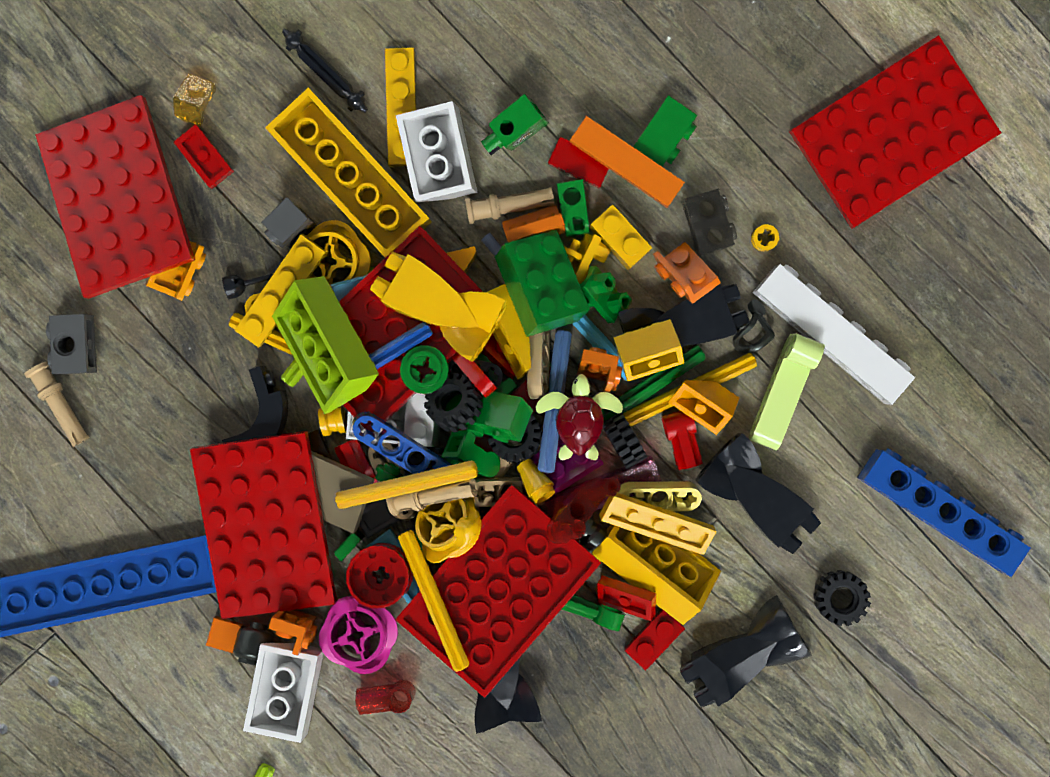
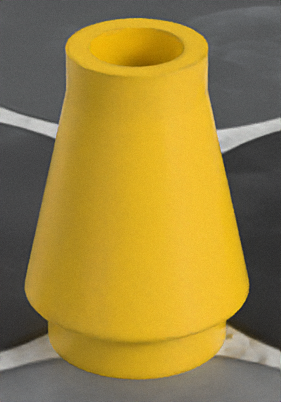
M527 459L517 466L529 500H533L535 504H540L555 494L554 483L543 472L538 471V467L532 459Z

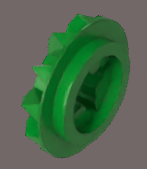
M418 346L411 349L404 356L400 366V374L404 384L410 390L420 394H431L442 388L448 378L449 364L445 356L438 349L431 346ZM429 357V367L437 373L436 375L426 374L425 379L423 378L421 383V373L413 368V365L417 367L424 366Z

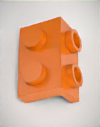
M592 347L589 350L584 349L578 365L577 375L584 374L587 378L605 381L603 392L610 393V391H616L622 373V367L617 366L619 356L607 354V351L601 348Z

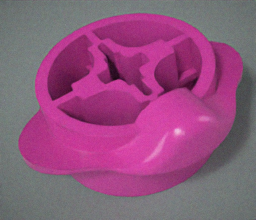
M346 596L338 599L335 605L331 606L319 633V645L324 655L332 662L343 665L359 674H370L381 669L387 662L391 649L398 637V625L394 616L387 609L369 608L359 604L353 596ZM356 611L370 615L377 624L366 625L360 616L357 617ZM347 615V631L338 638L339 624ZM357 631H363L364 636L355 639L353 634ZM380 632L379 645L376 651L370 655V638L375 633ZM351 645L356 650V653L360 654L361 658L348 655L341 646Z

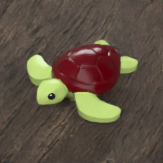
M580 374L573 381V397L568 398L560 392H550L543 396L536 404L537 413L559 409L556 415V429L564 443L558 452L560 460L571 458L573 453L579 456L585 454L587 458L597 460L599 453L594 444L603 429L604 421L601 409H608L617 414L622 413L623 410L620 400L611 393L600 392L592 398L589 397L590 382L584 374Z

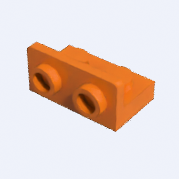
M556 205L502 222L507 243L556 229L559 235L565 233V224Z
M686 242L682 243L665 257L659 251L653 254L658 263L654 266L663 280L669 278L672 281L670 285L680 298L685 296L692 304L721 283L718 276Z
M297 610L278 611L272 616L268 629L275 630V634L282 638L292 639L293 636L297 637L292 654L298 656L303 649H308L310 643H313L318 626L314 625L316 616Z

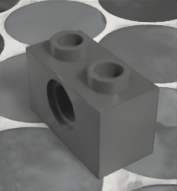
M287 197L261 222L267 228L264 232L265 235L281 248L284 246L292 248L301 234L307 235L317 226L296 203Z
M94 315L49 316V322L46 325V335L50 340L51 351L48 353L47 361L49 368L52 369V374L97 373ZM70 337L75 343L74 349L71 352L66 349V341Z

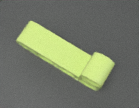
M797 333L788 336L753 422L749 440L778 450L786 434L809 372L818 366L825 348L823 343Z

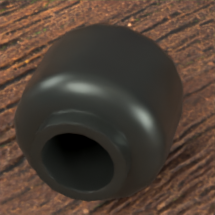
M251 622L250 627H241L238 630L233 649L234 655L239 657L238 662L256 666L260 644L274 643L275 640L274 634L267 631L268 625Z

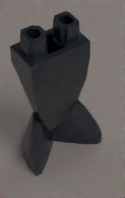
M719 284L692 304L686 299L667 312L654 308H631L618 312L623 334L671 319L681 346L711 342L738 334L737 331L746 327L750 322L745 310L733 314L730 313L727 303L741 299L737 284L722 287Z
M738 433L704 466L698 474L696 482L713 495L727 500H738L749 518L767 539L778 548L782 547L794 554L803 543L793 534L797 527L800 525L811 534L819 527L821 522L812 512L814 508L784 485L762 474L761 461L754 445L743 433Z
M776 595L760 608L751 622L747 633L719 640L691 653V660L680 667V673L687 684L701 677L705 685L693 691L701 708L715 702L719 707L731 700L765 666L784 665L808 658L812 654L796 630L779 597Z
M520 658L485 698L478 693L475 708L476 734L509 721H542L537 700L527 682L519 674Z

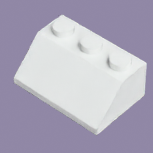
M453 101L396 115L415 203L447 200L478 193L459 107Z
M295 643L260 644L243 731L299 743L303 741L309 730L324 654L321 648L309 646L308 649H303L297 656L292 654Z

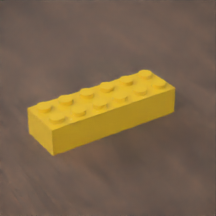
M309 87L265 127L385 258L416 228L421 226L425 229L432 223L430 218Z

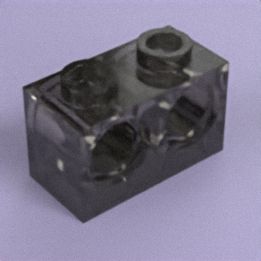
M719 188L684 198L681 203L695 251L699 257L722 251L735 245L734 240L737 239L736 229L732 222H728L726 212L729 211L728 202L724 194L720 195ZM706 201L712 204L714 212L711 216L701 213L699 209L701 202ZM716 229L721 233L722 240L719 244H713L709 241V230Z

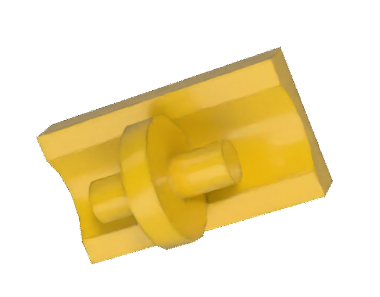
M584 234L581 242L573 239L569 248L564 246L579 284L586 279L588 267L592 259L604 263L611 251L601 242L602 238L595 234Z

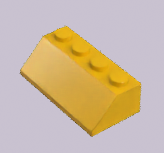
M612 524L607 528V535L604 540L591 552L631 585L656 593V605L682 625L702 610L721 573L720 569L699 553Z

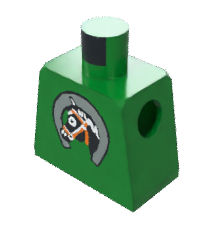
M523 94L489 123L493 132L483 139L481 143L491 156L503 146L512 151L547 126L549 122L534 101L526 94ZM510 125H514L513 132L507 135V128Z

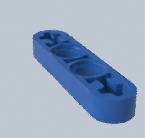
M361 412L352 421V430L358 440L412 474L423 472L425 469L426 471L431 470L428 468L431 459L433 460L431 465L434 469L451 465L448 461L373 413ZM368 421H371L372 429L379 433L376 442L373 441L375 439L373 432L370 430H365L364 433L361 432L360 422L366 424ZM389 435L396 436L400 440L398 447L393 450H388L382 445L384 438ZM411 452H421L424 455L423 462L419 465H411L407 461L408 455Z

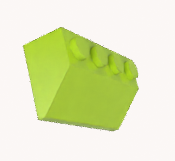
M325 276L294 280L272 317L324 414L330 413L365 392L379 373Z

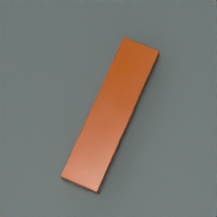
M588 116L585 117L570 139V143L666 208L669 207L685 183Z

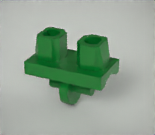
M591 266L588 269L586 279L580 284L589 308L594 306L608 324L615 323L618 312L628 309L632 298L627 292L619 293L615 289V278L610 272L602 273L597 266Z

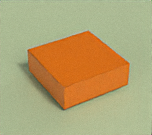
M215 616L206 646L233 653L238 630L243 627V624Z

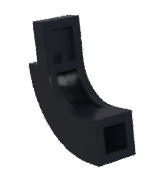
M266 366L249 369L259 402L258 416L254 424L247 431L239 435L223 439V443L282 435L288 416L286 390L274 392L273 387H276L275 378L271 370L267 371Z

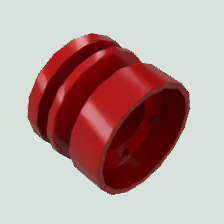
M377 543L360 550L351 559L346 571V584L350 594L359 604L369 608H386L395 604L409 591L414 579L403 549L391 543ZM382 566L385 567V572L389 574V577H386L383 581L380 580V575L376 574V571L380 570Z

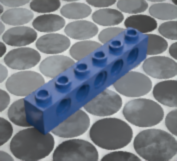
M887 448L886 451L875 449L857 478L1000 573L1009 577L1013 576L1031 547L1022 542L1024 540L1022 535L1010 528L1006 532L998 526L1000 521L986 512L980 515L973 510L976 506L975 504L961 496L959 499H956L949 494L951 489L937 480L933 484L925 478L927 475L925 471L913 464L910 467L900 462L903 457L891 449ZM898 470L901 473V481L893 486L890 477L894 471ZM919 487L925 489V497L921 501H917L915 498V492ZM944 503H948L949 513L945 517H941L939 513L940 507ZM972 519L974 523L973 529L966 533L964 531V524L967 520ZM996 535L998 543L993 549H990L989 540L992 536Z

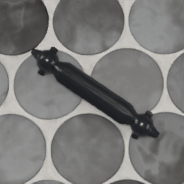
M283 29L282 33L285 37L286 49L288 51L296 49L299 58L339 97L347 99L349 111L360 110L364 113L368 111L363 97L365 95L364 92H354L352 85L310 44L303 42L300 30L291 32Z

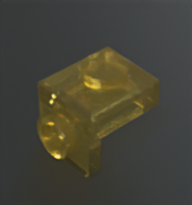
M188 73L173 96L174 115L185 122L201 126L204 121L203 111L216 92V83Z

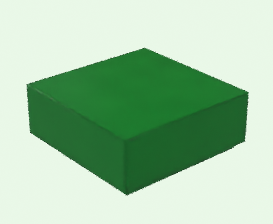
M359 530L354 534L351 533L334 552V555L342 562L365 536Z

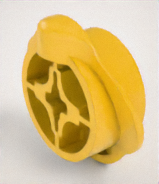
M339 220L325 221L305 235L315 243L321 238L329 236L328 243L325 244L324 249L327 253L318 266L330 287L339 268H352L345 280L369 273L371 267L370 253L348 224ZM338 239L348 246L353 259L344 257L340 253L339 244L337 243ZM332 253V258L336 259L337 263L330 267V264L325 262V257L330 256ZM313 273L310 278L316 277Z
M474 497L427 505L425 509L418 512L415 530L418 539L422 542V552L426 560L431 563H439L447 558L461 556L473 547L481 531V517L475 508Z

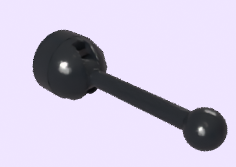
M274 273L245 281L237 275L222 277L223 287L228 300L241 296L246 286L270 280Z

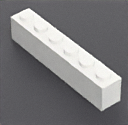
M781 264L774 266L752 293L803 336L823 343L825 345L824 354L884 404L893 405L915 379L909 373L911 368L902 360L891 358L887 354L888 348L876 339L872 342L864 335L866 330L855 321H851V323L842 316L844 312L832 302L827 304L819 297L821 292L810 283L805 285L797 279L799 274L787 264L784 267Z

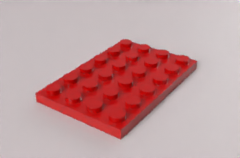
M938 35L793 128L789 133L846 222L853 229L1000 135L1001 131Z
M136 96L35 134L84 298L89 299L195 261L148 103L144 96Z
M421 226L416 228L392 251L405 257L409 254L421 261L442 277L458 294L483 292ZM390 254L339 301L368 355L423 322L403 315L384 305L381 299L370 290L378 276L390 283L397 273L385 267ZM427 323L433 332L432 336L413 348L418 346L434 347L445 356L449 363L457 352L444 338L440 326ZM411 349L377 369L379 375L369 388L343 404L353 417L361 412H370L387 421L416 394V392L410 390L404 384L400 374L401 362ZM429 357L424 366L417 367L413 365V368L421 373V383L423 378L425 379L426 374L436 375L437 373L429 367ZM368 421L366 424L360 422L365 430H370L373 433L376 432L371 427V421Z
M308 431L192 447L190 449L221 619L335 605L337 596Z
M512 484L481 519L480 535L473 547L461 556L447 558L433 575L469 661L467 668L455 673L484 698L601 564L598 558ZM419 591L395 620L453 670L422 594Z

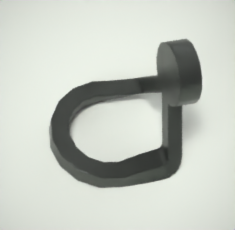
M753 299L747 305L748 310L752 314L749 324L737 332L738 334H735L732 340L734 349L741 353L758 351L771 342L775 336L772 328L763 317L766 313L765 307L756 299ZM758 320L765 329L766 334L755 344H740L739 340L741 337L748 333Z

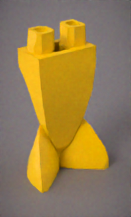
M392 252L386 261L385 267L397 273L391 283L378 276L370 290L389 308L411 318L440 326L444 338L452 348L462 357L473 362L479 356L499 323L506 308V300L485 292L458 294L442 277L421 261L409 254L405 257Z

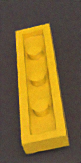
M385 48L389 167L407 166L396 115L417 110L414 48Z
M301 234L235 331L258 348L262 347L276 326L272 315L294 280L310 278L327 251L304 234Z
M611 491L599 514L603 522L702 555L706 552L717 532L711 524L615 491Z

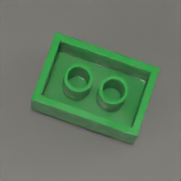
M557 229L505 243L494 257L526 337L578 322L590 310Z

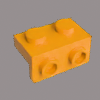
M190 241L195 261L150 276L145 285L182 301L184 295L189 296L194 287L195 280H192L195 269L200 270L205 261L206 254L203 253L205 247Z

